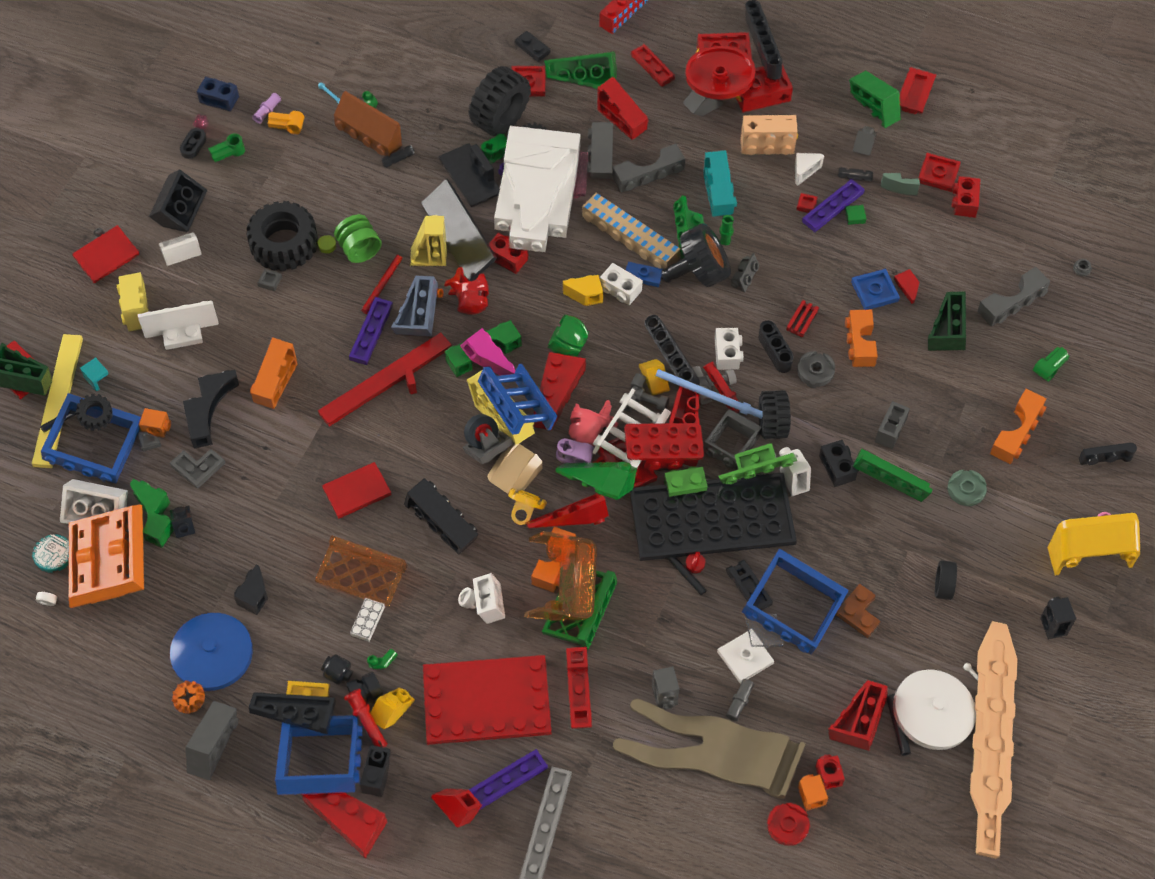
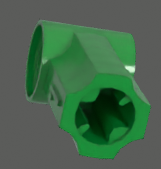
M235 133L230 134L226 141L208 148L214 162L231 155L238 157L245 152L242 137Z
M1056 347L1045 359L1041 358L1035 364L1032 371L1049 382L1070 356L1063 347Z

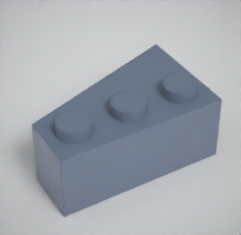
M415 276L406 295L407 298L403 306L400 307L398 317L391 326L395 334L432 336L438 283L434 276Z

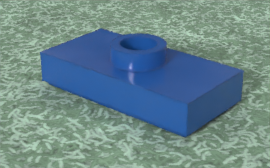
M628 261L626 271L643 280L642 284L655 287L660 286L662 279L661 271L663 269Z

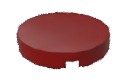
M785 803L779 804L772 809L767 820V828L770 836L777 843L793 846L801 843L807 837L810 821L806 811L799 805Z

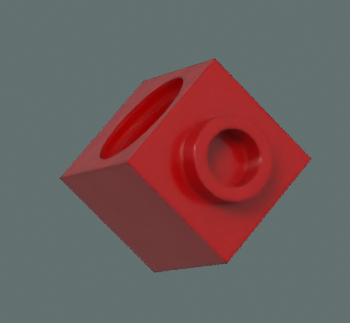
M824 755L817 759L815 768L817 775L821 776L825 790L841 787L845 778L838 755ZM831 768L834 773L828 774L824 769Z

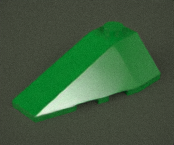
M628 462L564 463L557 467L555 472L571 480L582 481V486L594 487L595 492L600 495L619 500L633 490L637 468L631 466Z

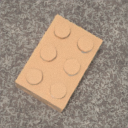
M743 115L741 131L742 154H794L798 138L796 115Z

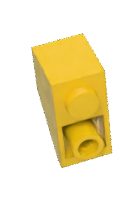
M588 275L582 278H570L563 281V294L584 306L603 303V290L599 275Z
M399 687L379 697L370 714L378 726L386 729L399 720L415 699L406 690Z

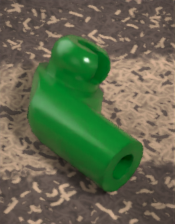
M389 649L383 657L369 656L367 663L373 670L386 669L398 654L393 649Z

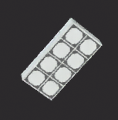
M365 598L350 635L370 642L385 608L384 604Z

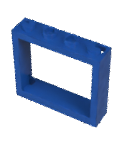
M68 393L41 449L42 460L48 461L51 465H60L69 471L81 472L87 477L94 476L100 478L103 482L109 481L116 484L140 431L139 422L141 417L112 408L113 416L110 423L130 429L112 469L52 449L69 410L76 411L77 404L80 403L82 398ZM96 406L90 407L86 411V415L94 418L100 417L103 413V410Z
M779 548L743 608L742 613L748 619L762 624L766 630L777 633L784 641L795 644L802 652L812 654L849 590ZM776 565L835 600L812 641L753 605Z
M353 715L332 716L327 734L282 722L275 777L277 795L355 792V784L359 783L360 780L357 767L361 766V756L358 752L362 751V740L359 739V736H363V725L359 726L358 717ZM352 735L348 774L288 776L293 737Z

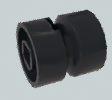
M373 671L363 675L361 680L355 679L346 683L349 693L358 688L361 689V695L365 703H368L369 698L375 700L384 695Z

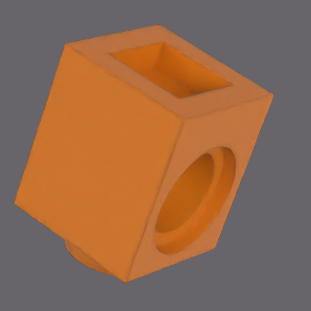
M145 408L139 426L142 432L164 438L166 432L171 428V420H169L167 412Z
M807 775L801 778L798 790L805 810L826 806L828 796L821 776Z

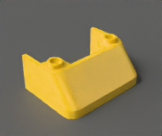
M1126 513L1068 519L1059 523L1048 545L1054 574L1059 575L1063 566L1068 568L1077 566L1082 558L1119 554L1121 559L1127 561L1128 568H1132L1140 555V527L1137 514Z

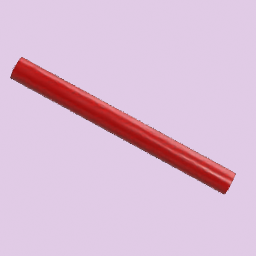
M400 255L395 256L361 309L363 313L368 314L375 297H379L403 259Z

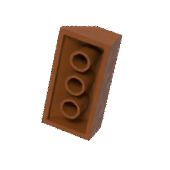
M347 91L343 92L334 113L336 128L346 132L353 139L361 141L366 147H371L382 156L388 155L389 157V154L398 151L402 146L400 123Z

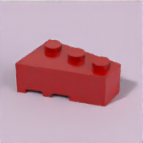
M614 77L598 87L597 110L631 140L647 130V116Z
M867 680L853 697L848 707L840 713V717L828 728L829 739L870 751L887 701L888 687Z

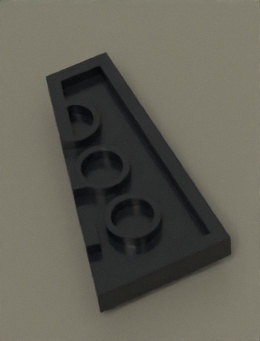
M253 692L249 713L327 734L336 702L334 697Z

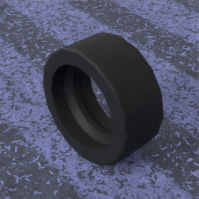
M940 560L935 578V597L952 600L957 582V563Z

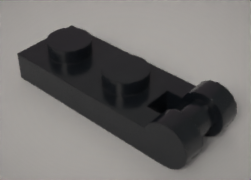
M1122 443L1086 448L1082 450L1078 459L1080 465H1095L1099 462L1111 463L1120 459L1129 462L1132 460L1137 446L1134 443Z
M743 559L738 562V565L726 568V572L746 601H748L759 580ZM763 588L753 605L760 610H764L771 606L773 601Z

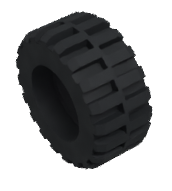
M507 66L493 69L492 72H489L482 79L471 98L468 111L471 122L491 136L508 132L510 126H515L517 120L521 118L529 102V96L531 95L529 81Z
M276 201L271 205L268 203L263 206V209L259 208L255 212L256 215H252L249 219L250 222L247 224L246 234L251 254L258 263H261L265 268L270 267V270L277 271V269H280L281 271H287L286 269L290 268L291 270L297 269V266L306 264V260L309 261L317 250L318 235L313 216L305 207H300L299 204L294 202L290 204L289 201H283V203ZM280 230H292L297 233L295 237L286 242L278 243L268 240L273 233Z

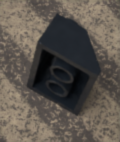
M179 169L168 175L149 217L162 227L188 232L206 195L207 189Z

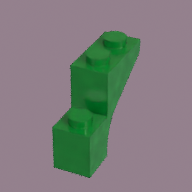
M133 479L130 486L135 497L148 515L146 525L143 528V537L145 541L162 548L174 531L171 519L163 514L170 504L167 493L161 488L155 489L145 481L141 480L139 482Z

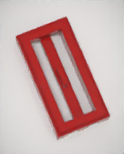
M802 300L786 330L803 338L818 313L819 307H813V304H806V301ZM803 308H805V311L799 319L798 323L796 324L795 328H792L800 313L802 312ZM809 311H812L801 332L798 331Z

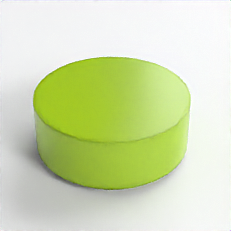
M330 235L320 237L318 240L319 250L326 254L333 252L336 249L335 238Z

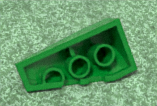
M615 51L545 60L547 78L596 89L610 78L614 77L616 79L617 75Z

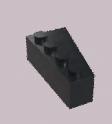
M424 478L407 492L404 505L408 509L412 507L416 512L415 515L420 520L426 519L429 528L433 532H440L441 539L460 555L477 539L478 531L473 524L466 522L461 511L454 509L450 505L451 503L445 495H441L437 491V487L433 482L427 481Z

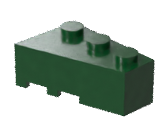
M946 292L938 317L933 324L931 334L928 336V351L966 350V292Z
M1 343L0 387L45 396L52 383L49 367L30 357L26 358L19 351H13L7 348L6 344Z

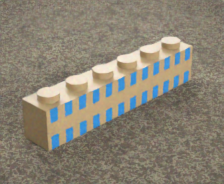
M595 193L582 206V217L587 222L593 223L601 231L611 235L614 240L620 241L629 250L639 254L642 259L654 264L656 268L667 269L668 266L680 259L679 247L598 193Z

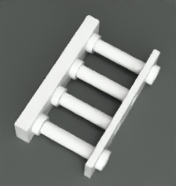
M632 388L629 394L624 393L619 402L622 405L603 435L598 434L593 442L595 448L592 453L596 454L599 448L602 447L621 460L630 463L631 466L638 468L642 460H629L625 452L605 441L606 437L611 433L625 442V433L614 427L618 419L626 424H641L623 413L627 405L653 420L652 423L654 424L665 423L671 411L665 408L662 414L654 413L631 399L635 392Z

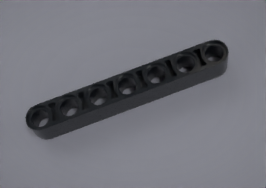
M749 0L745 3V20L768 78L779 79L782 76L781 55L760 2Z

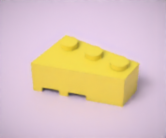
M425 216L411 247L410 266H446L447 242L444 216Z
M140 272L119 276L117 290L120 295L119 304L122 311V323L127 325L129 331L142 329L138 314L149 312L142 274Z

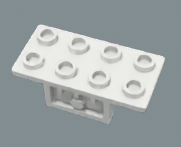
M202 301L200 303L138 314L145 338L163 335L166 350L203 343L201 328L219 324L213 301Z

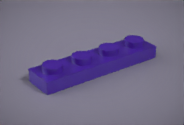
M851 179L802 218V223L813 232L818 231L843 211L846 206H849L863 195L865 189Z
M375 297L350 352V361L364 365L368 364L391 312L393 302Z
M535 749L472 787L469 791L482 804L480 808L482 809L548 769V766L538 750Z

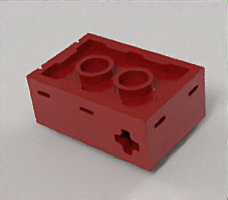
M749 32L698 34L697 52L713 46H729L745 52L752 59Z
M783 64L782 76L779 79L768 78L763 67L755 68V80L752 86L745 93L736 97L742 113L791 101L793 86Z

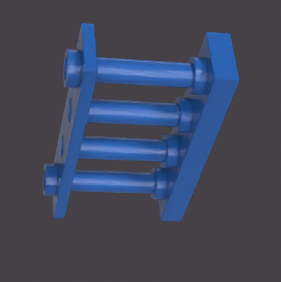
M523 364L518 365L514 374L499 376L495 375L491 367H483L478 383L512 435L519 434L524 423L542 421L547 430L552 429L557 415ZM516 382L519 388L505 389L501 383ZM524 395L528 401L513 402L510 396ZM533 408L536 414L523 416L519 409Z

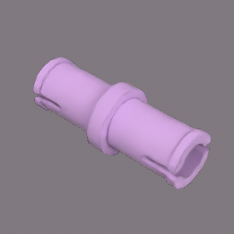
M272 93L252 116L253 120L261 124L281 101L280 96Z

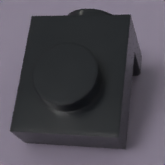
M180 506L170 510L171 522L176 538L195 534L189 506Z

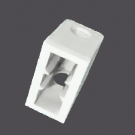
M785 447L780 450V456L794 453L797 461L793 462L791 466H780V472L784 473L785 483L791 496L810 491V465L799 449L791 451L789 447Z

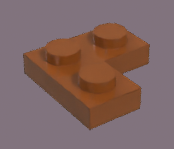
M861 584L854 589L835 614L866 638L880 624L879 619L866 611V608L875 599L876 595Z

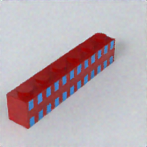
M612 0L600 12L599 26L613 34L648 0Z

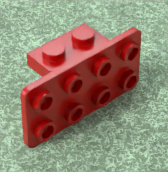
M698 423L626 424L624 427L627 458L629 460H643V469L658 470L660 468H668L669 470H677L682 468L684 460H700L704 457L701 425Z

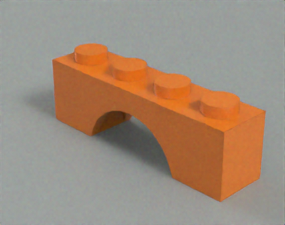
M1025 389L1014 411L1020 418L1022 426L1013 431L1002 430L993 444L990 454L1009 464L1012 463L1014 458L1018 460L1023 450L1020 448L1021 445L1027 444L1031 436L1028 434L1029 431L1035 430L1039 422L1036 420L1037 417H1042L1047 408L1044 406L1047 398Z

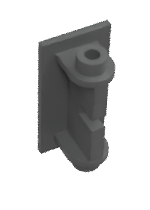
M752 253L751 257L746 256L742 259L738 267V271L741 272H736L731 279V285L734 288L742 287L743 292H746L752 282V278L759 269V262L754 253Z

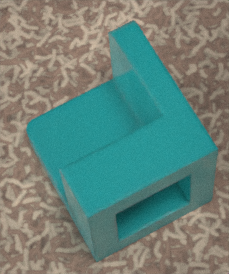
M95 357L80 368L84 378L96 392L100 390L97 382L109 373Z

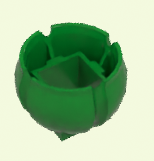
M565 314L559 322L561 326L556 327L547 348L553 353L577 357L587 341L589 331H587L580 319Z

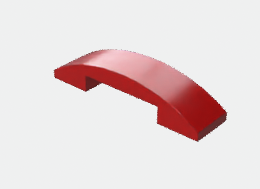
M587 647L566 648L571 729L592 728Z

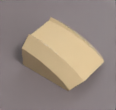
M513 444L500 455L487 477L492 484L507 494L511 488H515V492L518 493L519 490H525L543 469L542 460L537 454H534L521 444Z

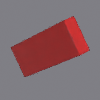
M645 44L631 51V56L661 87L675 80V75Z

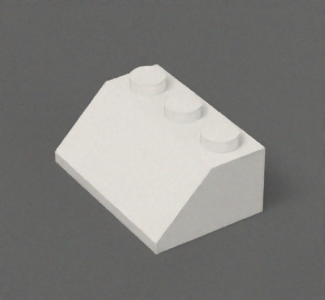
M72 479L63 485L60 522L69 524V522L127 507L128 490Z

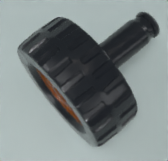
M699 224L681 235L680 243L685 258L661 271L662 277L668 283L692 271L700 283L706 287L716 285L731 275L730 263L718 237L706 224Z

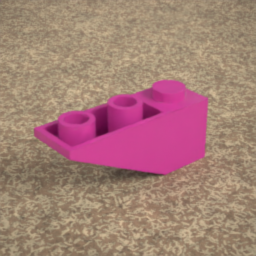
M483 328L460 345L471 361L482 367H491L493 372L498 375L514 374L516 371L514 365L506 359L502 350L495 345L491 336Z

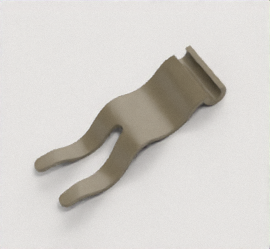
M634 699L630 704V708L634 712L648 718L670 732L685 736L701 737L703 743L700 746L662 749L618 738L613 742V749L651 767L668 770H697L727 782L763 788L768 795L784 799L806 743H794L789 740V736L781 733L749 729L720 717L672 714L641 699Z

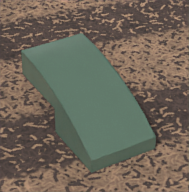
M883 173L881 180L882 188L900 194L917 195L920 185L919 179H901V173Z

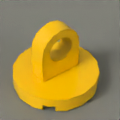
M511 488L508 496L516 500L511 514L514 523L524 525L525 522L530 520L534 508L545 509L546 500L543 499L540 502V498L537 495L524 490H519L517 493L515 488ZM524 510L527 513L526 519L519 520L516 517V512Z

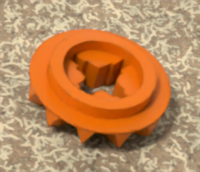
M185 681L177 684V688L173 691L172 702L181 713H194L204 703V689L200 684H196L195 681L192 683ZM187 690L190 694H194L193 697H190L189 703L187 700L181 699L186 696Z

